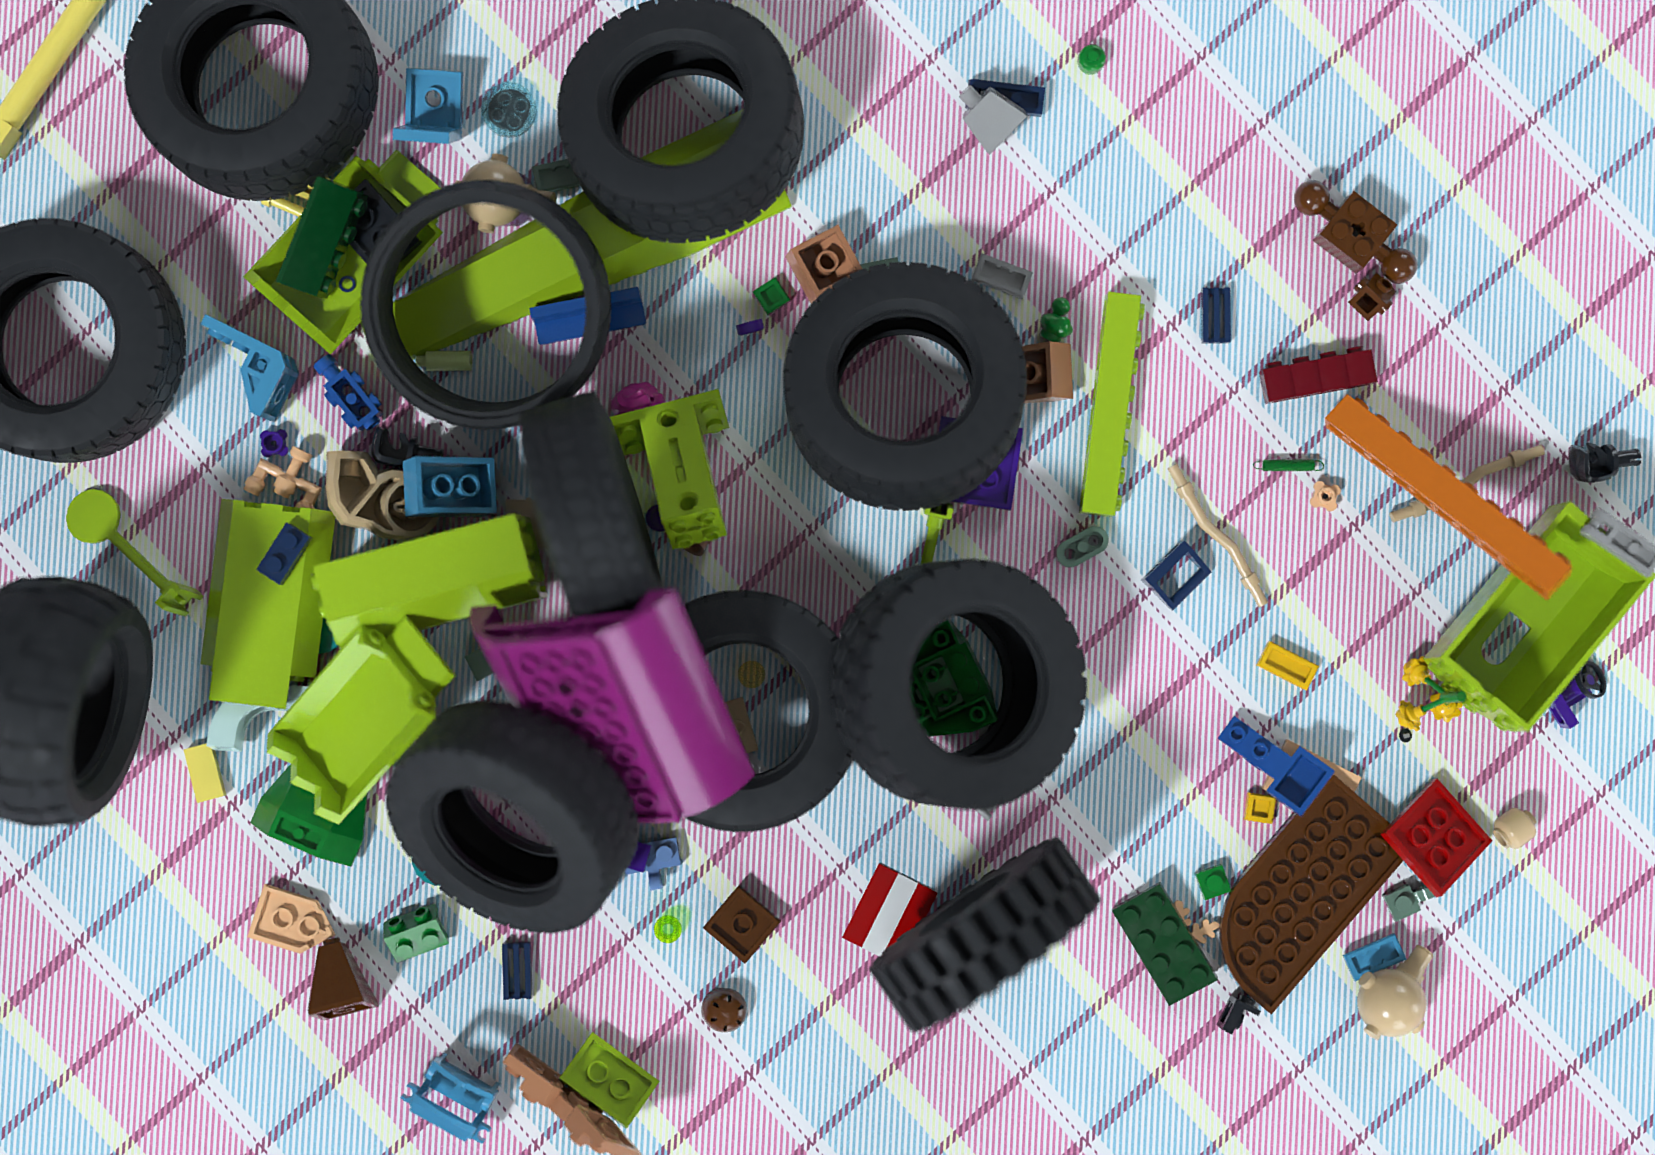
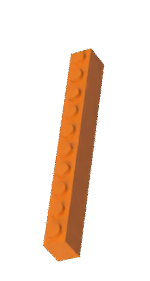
M1347 394L1325 417V425L1329 431L1544 599L1548 600L1571 576L1572 566L1566 556L1559 552L1556 554L1547 548V543L1538 535L1534 534L1531 536L1524 530V526L1519 520L1514 517L1508 518L1500 512L1501 508L1491 499L1486 501L1479 496L1478 490L1469 482L1463 483L1457 479L1455 472L1447 465L1443 464L1440 466L1433 460L1434 457L1428 450L1422 447L1418 449L1414 446L1407 434L1402 431L1396 432L1392 429L1386 418L1380 414L1375 416L1368 410L1367 404L1361 399H1353Z

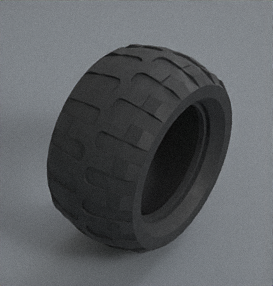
M63 576L21 577L0 587V820L31 827L72 826L98 814L108 805L120 788L133 761L141 738L149 706L153 676L151 633L144 616L129 598L117 595L114 591L97 583Z

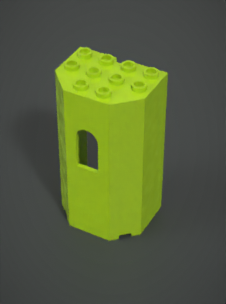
M1571 501L1549 506L1528 531L1531 536L1536 534L1547 543V548L1552 552L1563 554L1571 562V576L1546 600L1500 565L1423 658L1429 670L1442 682L1440 686L1447 692L1464 691L1467 698L1462 702V705L1474 714L1478 712L1491 720L1496 727L1504 732H1529L1655 579V572L1650 577H1645L1594 541L1582 536L1580 531L1585 524H1589L1591 518ZM1600 527L1598 531L1605 535L1606 531ZM1511 612L1530 629L1504 661L1496 665L1490 664L1482 655V646L1507 614Z
M519 514L499 517L313 566L314 573L311 574L315 590H319L322 601H319L320 613L323 618L327 619L334 641L340 648L344 646L361 625L377 630L382 635L387 636L399 621L407 615L417 629L421 631L467 619L470 616L472 607L497 605L498 609L501 610L548 597L546 586H541L540 584L545 579V573L531 519Z

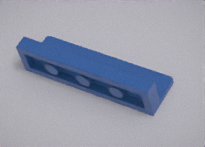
M638 287L610 292L611 321L609 332L646 324L641 292ZM585 297L529 308L540 345L581 338L583 336L586 316Z

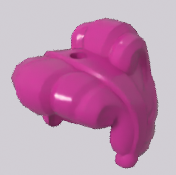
M649 382L632 383L623 387L622 390L615 394L610 407L613 415L616 416L665 403V399L662 393H659L658 389Z

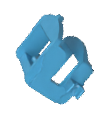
M443 1053L432 1061L422 1086L420 1087L409 1082L407 1087L412 1089V1096L402 1094L400 1098L409 1103V1106H411L410 1112L464 1142L468 1139H473L483 1144L485 1138L480 1136V1130L490 1132L492 1127L482 1121L499 1092L497 1088L500 1083L495 1082L493 1086L486 1084L445 1061L448 1054ZM429 1088H432L478 1115L470 1123L425 1098V1095Z

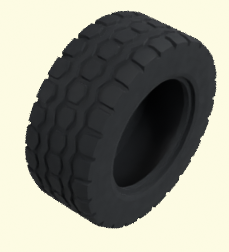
M959 559L922 563L921 565L906 567L882 579L872 588V591H868L853 608L855 612L850 613L839 632L841 639L836 640L831 661L834 662V667L830 668L829 690L833 691V696L830 697L833 718L838 720L836 728L845 747L850 748L848 752L862 771H866L865 773L870 779L883 789H887L890 793L916 803L961 810H985L995 808L996 806H1003L1020 799L1046 781L1045 777H1049L1055 772L1064 760L1062 755L1068 754L1077 737V733L1074 731L1075 728H1080L1085 710L1081 700L1086 699L1087 677L1082 676V672L1086 671L1083 650L1077 648L1080 640L1073 623L1066 621L1068 618L1066 611L1057 599L1051 597V593L1035 579H1030L1029 575L1009 565L1006 566L1000 562L985 559ZM956 615L976 625L992 643L1002 669L1003 689L1000 706L997 711L998 720L991 723L985 733L974 743L961 750L950 752L936 743L927 734L916 715L911 696V672L916 654L927 635L941 622Z

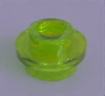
M672 915L660 917L654 925V934L663 943L675 942L682 932L680 921ZM665 924L672 925L673 932L670 934L665 933L663 926Z

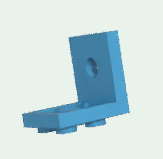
M406 68L405 125L393 128V140L450 144L461 140L463 72ZM431 90H435L441 95V103L438 106H432L427 100V95Z

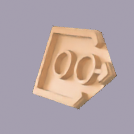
M264 884L247 937L301 954L336 934L318 900Z

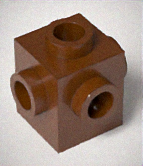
M1376 272L1370 279L1363 277L1354 286L1353 289L1356 293L1348 303L1369 321L1375 314L1379 313L1382 315L1393 304L1390 299L1396 293V290L1388 279L1381 277Z

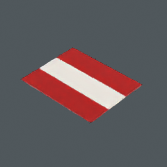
M878 864L842 938L877 956H881L887 947L897 942L896 939L905 932L915 928V924L927 916L938 893Z

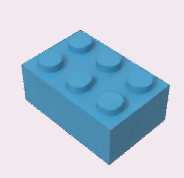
M413 457L403 461L405 517H485L497 513L494 458Z

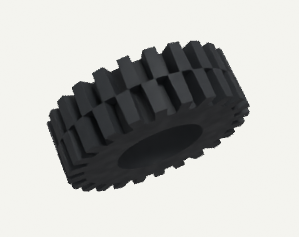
M1053 837L1051 840L1042 841L1036 847L1032 846L1026 849L1018 857H1012L999 869L991 870L974 885L970 884L961 890L960 894L952 900L945 901L937 907V911L921 919L915 924V928L902 934L896 939V943L887 947L882 952L883 955L873 961V965L869 967V972L909 1031L918 1033L922 1029L926 1031L938 1022L942 1024L950 1020L959 1010L963 1013L970 1009L984 995L988 998L1000 989L1001 984L1010 978L1015 980L1025 972L1024 968L1028 965L1041 961L1050 954L1049 949L1066 941L1071 936V931L1081 927L1088 920L1087 917L1095 913L1098 909L1097 905L1102 902V899L1060 837Z

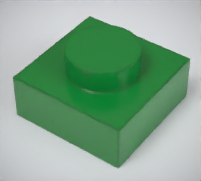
M1221 864L1194 873L1204 900L1231 891Z

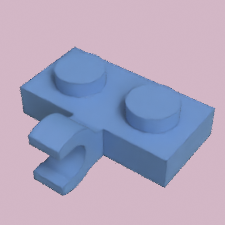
M677 837L646 843L652 845L645 871H648L650 891L663 888L660 869L681 865ZM627 868L625 870L626 875L633 873H639V871Z

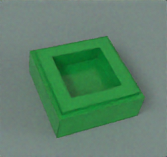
M776 277L753 291L754 296L767 316L791 301Z

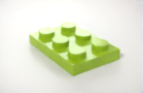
M593 1032L558 1079L625 1129L629 1127L660 1082Z

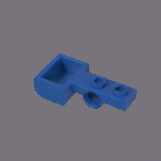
M1235 716L1218 737V740L1241 755L1254 767L1274 779L1266 790L1267 793L1300 817L1303 816L1335 773V770L1301 746L1291 757Z

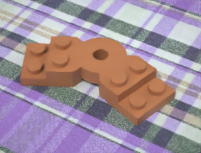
M516 1042L502 1062L506 1065L505 1069L517 1078L520 1076L524 1078L518 1088L523 1091L521 1093L522 1096L533 1104L538 1102L540 1105L549 1108L564 1121L563 1125L571 1133L569 1138L575 1144L581 1147L584 1144L588 1145L599 1154H604L605 1152L611 1155L642 1154L613 1120L603 1115L601 1110L571 1088L563 1086L564 1083L558 1080L561 1074Z

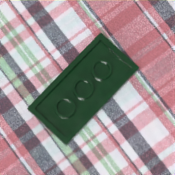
M1161 882L1112 908L1111 911L1169 1006L1218 980L1217 974Z

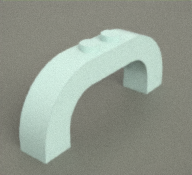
M289 681L286 709L224 702L211 721L206 746L213 750L242 752L245 731L251 720L266 711H288L308 686H297V682Z

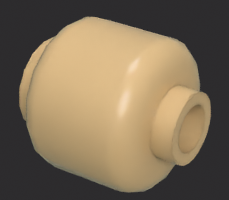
M1511 808L1494 821L1495 829L1493 830V835L1503 847L1519 849L1536 836L1535 824L1537 822L1528 810L1522 811L1518 808Z

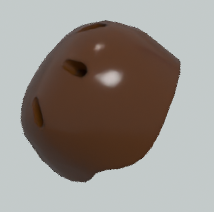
M716 988L705 996L701 1006V1014L706 1024L713 1030L723 1033L732 1032L743 1024L747 1014L745 999L739 992L730 988ZM713 1002H716L718 1006H714Z

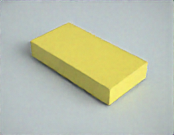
M206 744L183 749L197 803L226 796L215 750L206 746Z

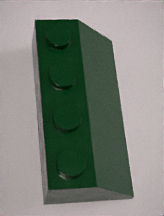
M317 176L276 282L316 297L328 298L336 287L335 278L337 273L346 262V251L349 243L356 237V226L359 218L366 212L368 195L339 182Z

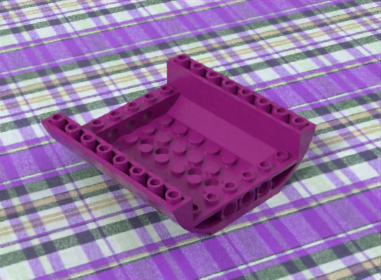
M675 588L648 591L636 612L506 624L497 605L471 608L469 616L470 626L508 702L515 704V707L520 705L534 710V715L539 712L554 719V725L556 722H559L572 730L570 735L573 736L576 733L589 744L588 749L593 747L605 759L603 763H609L618 775L616 778H620L626 787L627 794L630 795L635 807L634 810H636L638 824L680 822L682 818L702 812L730 797L754 776V770Z

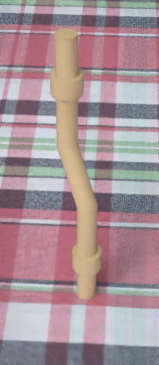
M1538 445L1524 451L1518 449L1510 452L1507 457L1477 467L1461 482H1469L1474 485L1486 475L1508 467L1517 468L1525 465L1526 461L1544 455V448L1542 445ZM1419 500L1410 502L1409 506L1390 512L1389 515L1394 523L1411 516L1416 518L1425 515L1426 511L1430 509Z
M1176 463L1167 468L1178 487L1176 491L1181 499L1184 498L1199 527L1228 551L1242 576L1240 580L1244 588L1249 589L1258 607L1266 605L1268 600L1258 584L1260 580L1256 573L1250 570L1237 544L1208 520L1194 495V487L1190 481L1187 482L1178 464Z

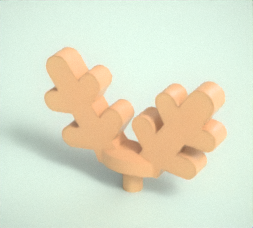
M1175 901L1176 909L1186 925L1189 926L1192 921L1184 919V916L1189 914L1190 910L1183 908L1182 901ZM1203 919L1201 928H1199V924L1193 923L1191 933L1198 942L1204 944L1206 943L1204 935L1210 938L1215 937L1213 931L1219 928L1218 922L1213 921L1209 923V920Z

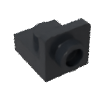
M1242 994L1239 998L1230 995L1216 1025L1222 1030L1233 1034L1235 1029L1240 1028L1244 1020V1014H1242L1244 1009L1257 1016L1260 1015L1261 1011L1255 1007L1256 1001Z

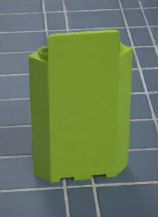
M395 150L380 167L369 158L364 161L355 156L333 180L355 189L363 180L367 179L397 214L425 194L440 188L398 150ZM301 214L243 277L331 355L362 321L360 308L361 285L367 264L349 244L346 251V262L339 269L335 278L336 287L328 298L316 297L276 282L302 216ZM437 218L428 223L417 234L422 243L399 263L394 285L443 233L436 226L439 222ZM351 276L355 280L356 286L353 291L344 292L340 289L339 281L342 277ZM345 279L342 282L344 289H350L353 285L350 279Z
M221 499L200 663L211 666L212 676L209 700L286 709L289 681L304 682L305 677L316 678L323 617L319 610V601H322L319 590H315L311 574L314 573L313 566L330 562L335 516L331 511ZM288 522L311 536L312 540L284 584L279 585L256 569L285 523Z
M407 615L399 621L387 636L382 635L377 630L361 625L267 735L266 753L291 763L290 783L315 794L314 814L340 824L416 740L428 724L435 719L436 697L455 677V674Z

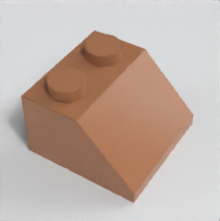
M839 225L791 248L785 256L810 303L814 300L816 301L817 297L828 287L832 288V284L845 276L850 278V274L862 270Z
M1049 341L1022 346L1027 375L1024 403L1073 399L1071 344Z

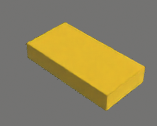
M1271 641L1267 642L1256 663V666L1307 691L1319 668L1318 665Z

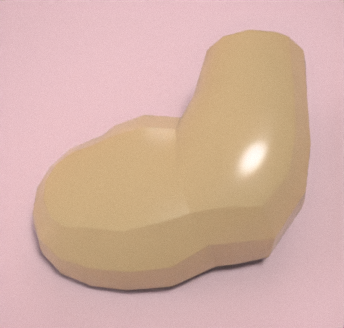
M327 452V503L329 509L341 525L365 529L380 538L392 540L415 538L427 534L436 526L439 517H405L402 470L395 468L378 470L368 452Z

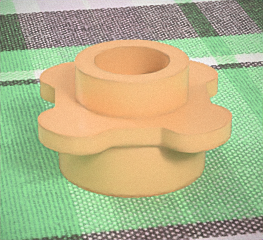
M1323 481L1316 482L1313 486L1312 498L1310 499L1311 506L1334 511L1337 508L1336 499L1337 495L1341 492L1338 485H1325ZM1323 494L1328 495L1327 499L1323 498Z

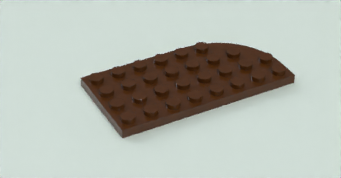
M1334 774L1303 816L1300 817L1294 813L1232 886L1223 905L1219 925V938L1227 968L1238 985L1271 1015L1403 862L1402 858L1380 835L1390 823Z

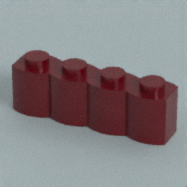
M1363 346L1346 349L1347 354L1336 355V351L1319 354L1320 359L1309 360V356L1292 359L1293 364L1282 366V361L1265 364L1266 369L1259 372L1265 404L1377 383L1372 349L1364 350Z

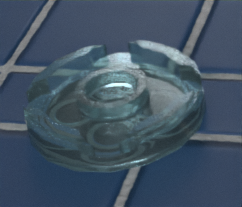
M508 81L493 86L488 90L482 101L481 112L485 123L492 132L501 137L513 138L529 131L535 122L537 108L535 100L527 88L519 83Z

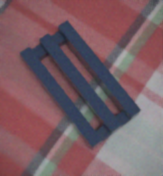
M1230 287L1201 289L1202 344L1231 343ZM1208 295H1213V338H1209ZM1219 295H1223V338H1220Z
M531 942L503 943V1000L532 999ZM519 948H524L525 992H521ZM509 949H513L514 992H510Z

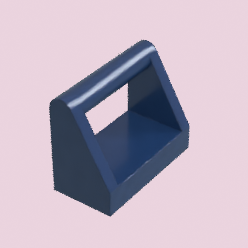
M1183 540L1179 541L1141 581L1173 611L1212 572L1191 546ZM1186 555L1199 570L1169 598L1158 586L1157 582Z

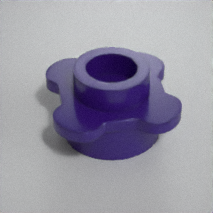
M279 429L277 432L263 431L260 434L261 454L267 458L277 454L286 456L289 452V448L286 446L287 432L283 429ZM273 441L277 442L276 446L272 445Z

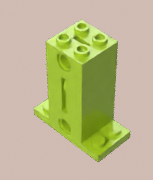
M719 389L610 417L624 456L638 454L644 450L647 452L662 522L672 549L688 548L692 544L715 541L720 537L726 536L727 531L703 437L705 434L718 433L721 430L730 428Z

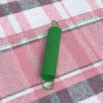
M1264 459L1262 468L1256 469H1263L1266 472L1321 471L1324 468V463L1320 460L1314 461L1313 459ZM1315 461L1322 463V469L1315 470Z

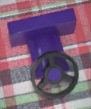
M1587 660L1549 706L1548 709L1560 728L1571 729L1579 724V721L1570 709L1572 705L1585 697L1597 699L1605 694L1606 679L1600 667L1594 662ZM1589 667H1591L1597 674L1600 684L1596 682V678L1590 672ZM1590 689L1598 690L1599 693L1595 695Z

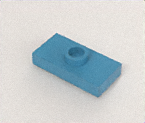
M1395 933L1342 955L1354 981H1358L1366 972L1374 973L1407 960Z

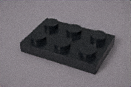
M365 179L355 190L368 195L366 201L367 209L364 215L359 218L355 239L349 244L367 264L376 241L398 214L376 188ZM417 235L405 250L400 262L422 243Z

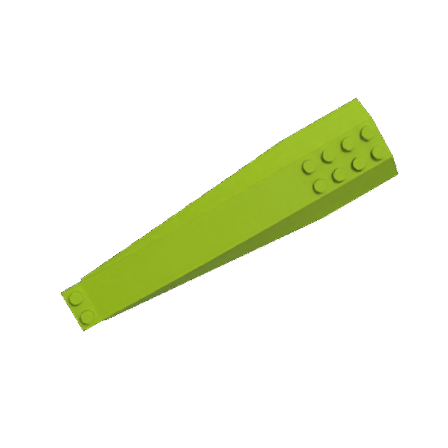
M743 109L641 157V159L661 165H681L698 161L718 150L731 137L739 124ZM784 190L779 197L776 196V201L765 212L760 209L762 212L760 216L749 224L744 221L745 226L731 233L727 229L725 230L726 235L714 239L706 236V241L689 243L688 239H686V243H669L668 240L665 243L649 240L648 237L646 239L618 227L597 210L584 192L560 204L562 208L578 221L596 246L603 261L610 286L631 276L645 273L647 270L655 267H661L693 255L792 208L787 193ZM533 220L393 301V312L400 338L407 352L414 360L416 356H425L426 351H438L465 341L472 336L483 334L504 324L518 321V319L530 315L529 308L567 301L584 295V290L579 272L566 248L545 226Z

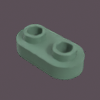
M1092 526L1059 544L1056 549L1057 561L1067 568L1078 566L1107 548L1109 542L1108 534L1098 526ZM1091 535H1094L1098 538V544L1096 546H1092L1089 543V537ZM1066 549H1072L1074 551V557L1072 559H1067L1065 557Z

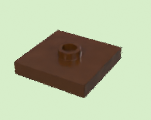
M738 885L703 926V929L746 964L778 926L781 919L741 885Z

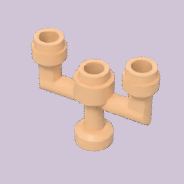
M292 446L290 450V455L293 459L286 473L283 472L281 467L260 458L253 474L247 477L244 483L243 490L259 496L265 487L264 480L267 474L276 477L273 484L275 486L273 492L288 499L290 494L294 495L297 488L306 492L303 499L296 503L295 507L315 509L314 504L322 490V487L303 478H296L303 462H310L313 455L295 446Z

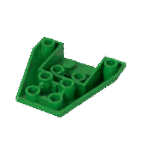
M950 619L940 623L924 639L913 663L911 672L913 706L921 725L929 736L974 732L998 720L993 692L968 640Z
M290 764L263 794L250 823L267 836L317 858L352 867L364 838L368 793L340 824L334 823L314 814V793L290 783Z

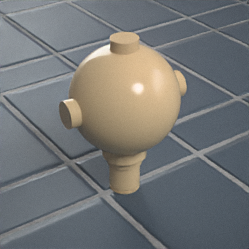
M492 154L491 160L475 164L465 173L462 181L457 180L455 182L473 180L509 182L534 190L556 203L555 192L537 190V188H533L530 184H524L517 170L507 164L508 157L501 154ZM473 203L462 206L467 215L479 223L478 230L485 233H494L495 227L509 224L521 213L514 209L494 204Z
M1416 945L1408 959L1403 963H1399L1396 969H1382L1374 973L1366 972L1360 977L1358 981L1360 988L1357 996L1358 1011L1362 1020L1367 1025L1364 1032L1373 1039L1379 1040L1381 1035L1400 1037L1411 1032L1416 1034L1423 1029L1425 1025L1423 1018L1426 1013L1427 1004L1421 983L1424 980V970L1433 958V954L1428 949Z

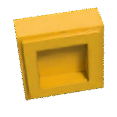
M1247 792L1243 819L1273 824L1276 799L1271 795Z

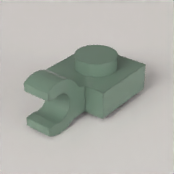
M1405 884L1382 895L1395 922L1421 911L1418 902L1435 897L1425 884L1414 890H1411L1410 885Z

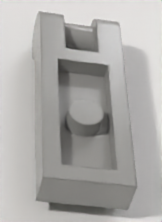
M1595 508L1591 514V521L1588 525L1585 524L1580 534L1594 541L1643 576L1650 577L1655 570V545L1606 511ZM1602 524L1609 528L1605 535L1598 531Z

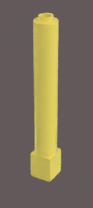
M71 0L0 104L1 159L5 160L23 134L19 131L107 0Z

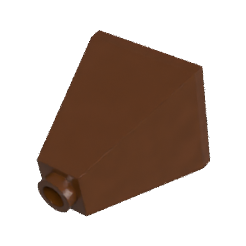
M331 938L323 941L324 946L318 947L308 1004V1016L329 1020L379 1007L376 997L348 946L340 942V938Z

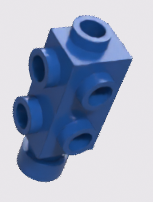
M327 354L319 359L313 367L320 376H324L328 381L323 385L327 390L324 396L332 406L336 407L339 405L345 412L341 415L345 423L351 429L356 426L361 431L364 429L368 431L374 428L380 422L379 418L384 414L379 408L382 403L373 392L368 394L362 387L365 382L355 370L353 372L347 369L341 371L337 366L338 362L332 354ZM351 386L352 392L345 395L343 392L344 388ZM368 407L369 413L362 417L360 414L361 409Z

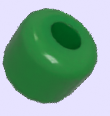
M1090 44L1085 46L1078 55L1077 64L1079 69L1085 74H1097L1105 64V52L1098 45Z

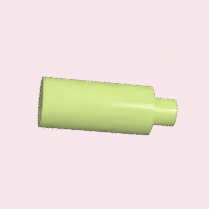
M426 351L425 356H416V364L418 367H426L427 371H471L472 352Z

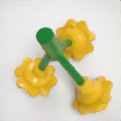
M1421 656L1419 659L1412 658L1404 664L1402 680L1407 682V685L1410 687L1414 684L1419 685L1421 682L1428 684L1439 693L1431 695V703L1424 706L1420 704L1415 707L1411 702L1401 700L1399 709L1395 714L1401 726L1410 730L1414 729L1415 731L1420 730V717L1426 715L1428 710L1433 712L1436 720L1443 718L1447 723L1452 718L1459 717L1461 715L1459 709L1463 706L1462 702L1467 698L1464 691L1447 692L1434 682L1429 674L1428 665L1423 659L1424 656Z

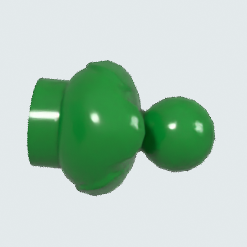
M1063 297L1056 298L1051 304L1052 313L1043 314L1040 319L1042 330L1039 336L1051 342H1060L1062 338L1069 336L1073 332L1070 320L1064 317L1070 311V303Z

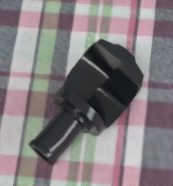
M377 427L374 431L371 454L377 463L403 468V461L413 457H431V455L443 457L444 449L420 446L417 436H411L409 442L404 433L399 435L401 448L396 450L391 443L390 434L386 428Z
M1587 442L1586 446L1589 453L1578 445H1571L1569 449V468L1571 474L1577 481L1587 483L1611 479V477L1617 475L1621 467L1639 466L1641 460L1635 459L1642 458L1638 448L1617 451L1611 444L1599 447L1596 444Z

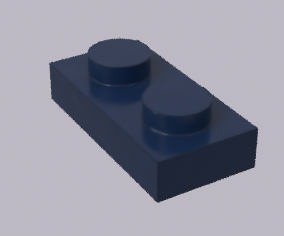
M286 522L256 570L277 584L283 585L309 545L312 537L291 523Z

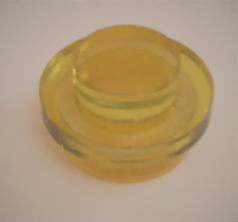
M747 661L738 670V679L747 688H757L765 680V669L757 661Z

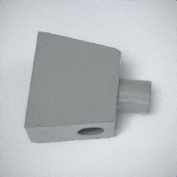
M969 85L959 96L969 107L963 114V120L989 155L1027 117L1024 109L992 87H989L980 95Z

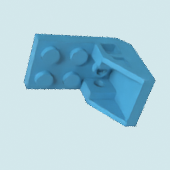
M205 314L201 325L209 328L207 334L229 345L233 340V347L248 354L240 370L250 412L275 423L299 375L295 359Z

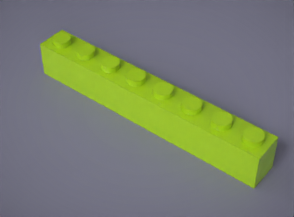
M1108 291L1104 298L1079 513L1113 517L1115 512L1121 509L1122 495H1118L1119 484H1123L1125 477V468L1121 467L1122 456L1126 457L1128 452V440H1124L1125 429H1130L1132 413H1128V403L1133 402L1135 386L1131 385L1132 374L1136 375L1138 368V358H1134L1135 347L1139 348L1141 342V331H1137L1138 320H1143L1145 304L1141 303V295Z

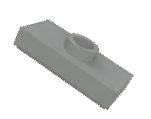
M981 253L972 281L1023 300L1033 272Z

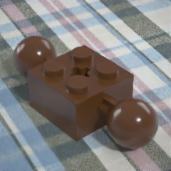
M1309 180L1299 185L1294 194V204L1298 211L1307 216L1319 214L1327 220L1326 224L1313 239L1315 243L1355 274L1361 271L1371 258L1374 257L1381 262L1382 274L1390 282L1402 284L1414 277L1417 271V260L1414 254L1404 248L1392 250L1384 244L1398 224L1355 191L1349 194L1339 207H1336L1330 202L1329 190L1323 183ZM1353 228H1355L1359 233V235L1356 237L1352 234L1354 231Z

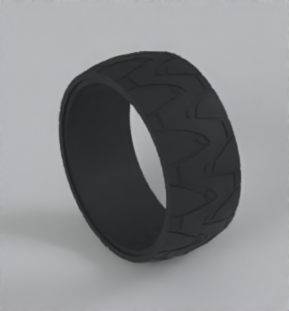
M473 180L447 185L425 194L400 212L385 228L381 237L376 241L364 270L360 299L361 320L369 350L386 380L393 385V388L409 403L433 418L446 421V423L481 430L504 429L506 427L519 426L520 413L537 406L574 396L583 387L594 372L607 342L611 321V293L607 273L596 246L578 221L564 208L550 198L521 185L495 180ZM485 203L504 206L535 219L555 235L566 248L581 278L585 296L586 316L583 336L578 351L562 377L544 390L522 399L506 402L478 401L465 398L443 388L430 379L413 361L400 338L393 312V286L396 272L405 250L413 238L428 223L441 214L466 204Z

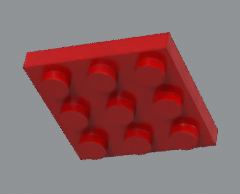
M1438 778L1431 780L1380 834L1436 898L1442 897L1492 842V839Z

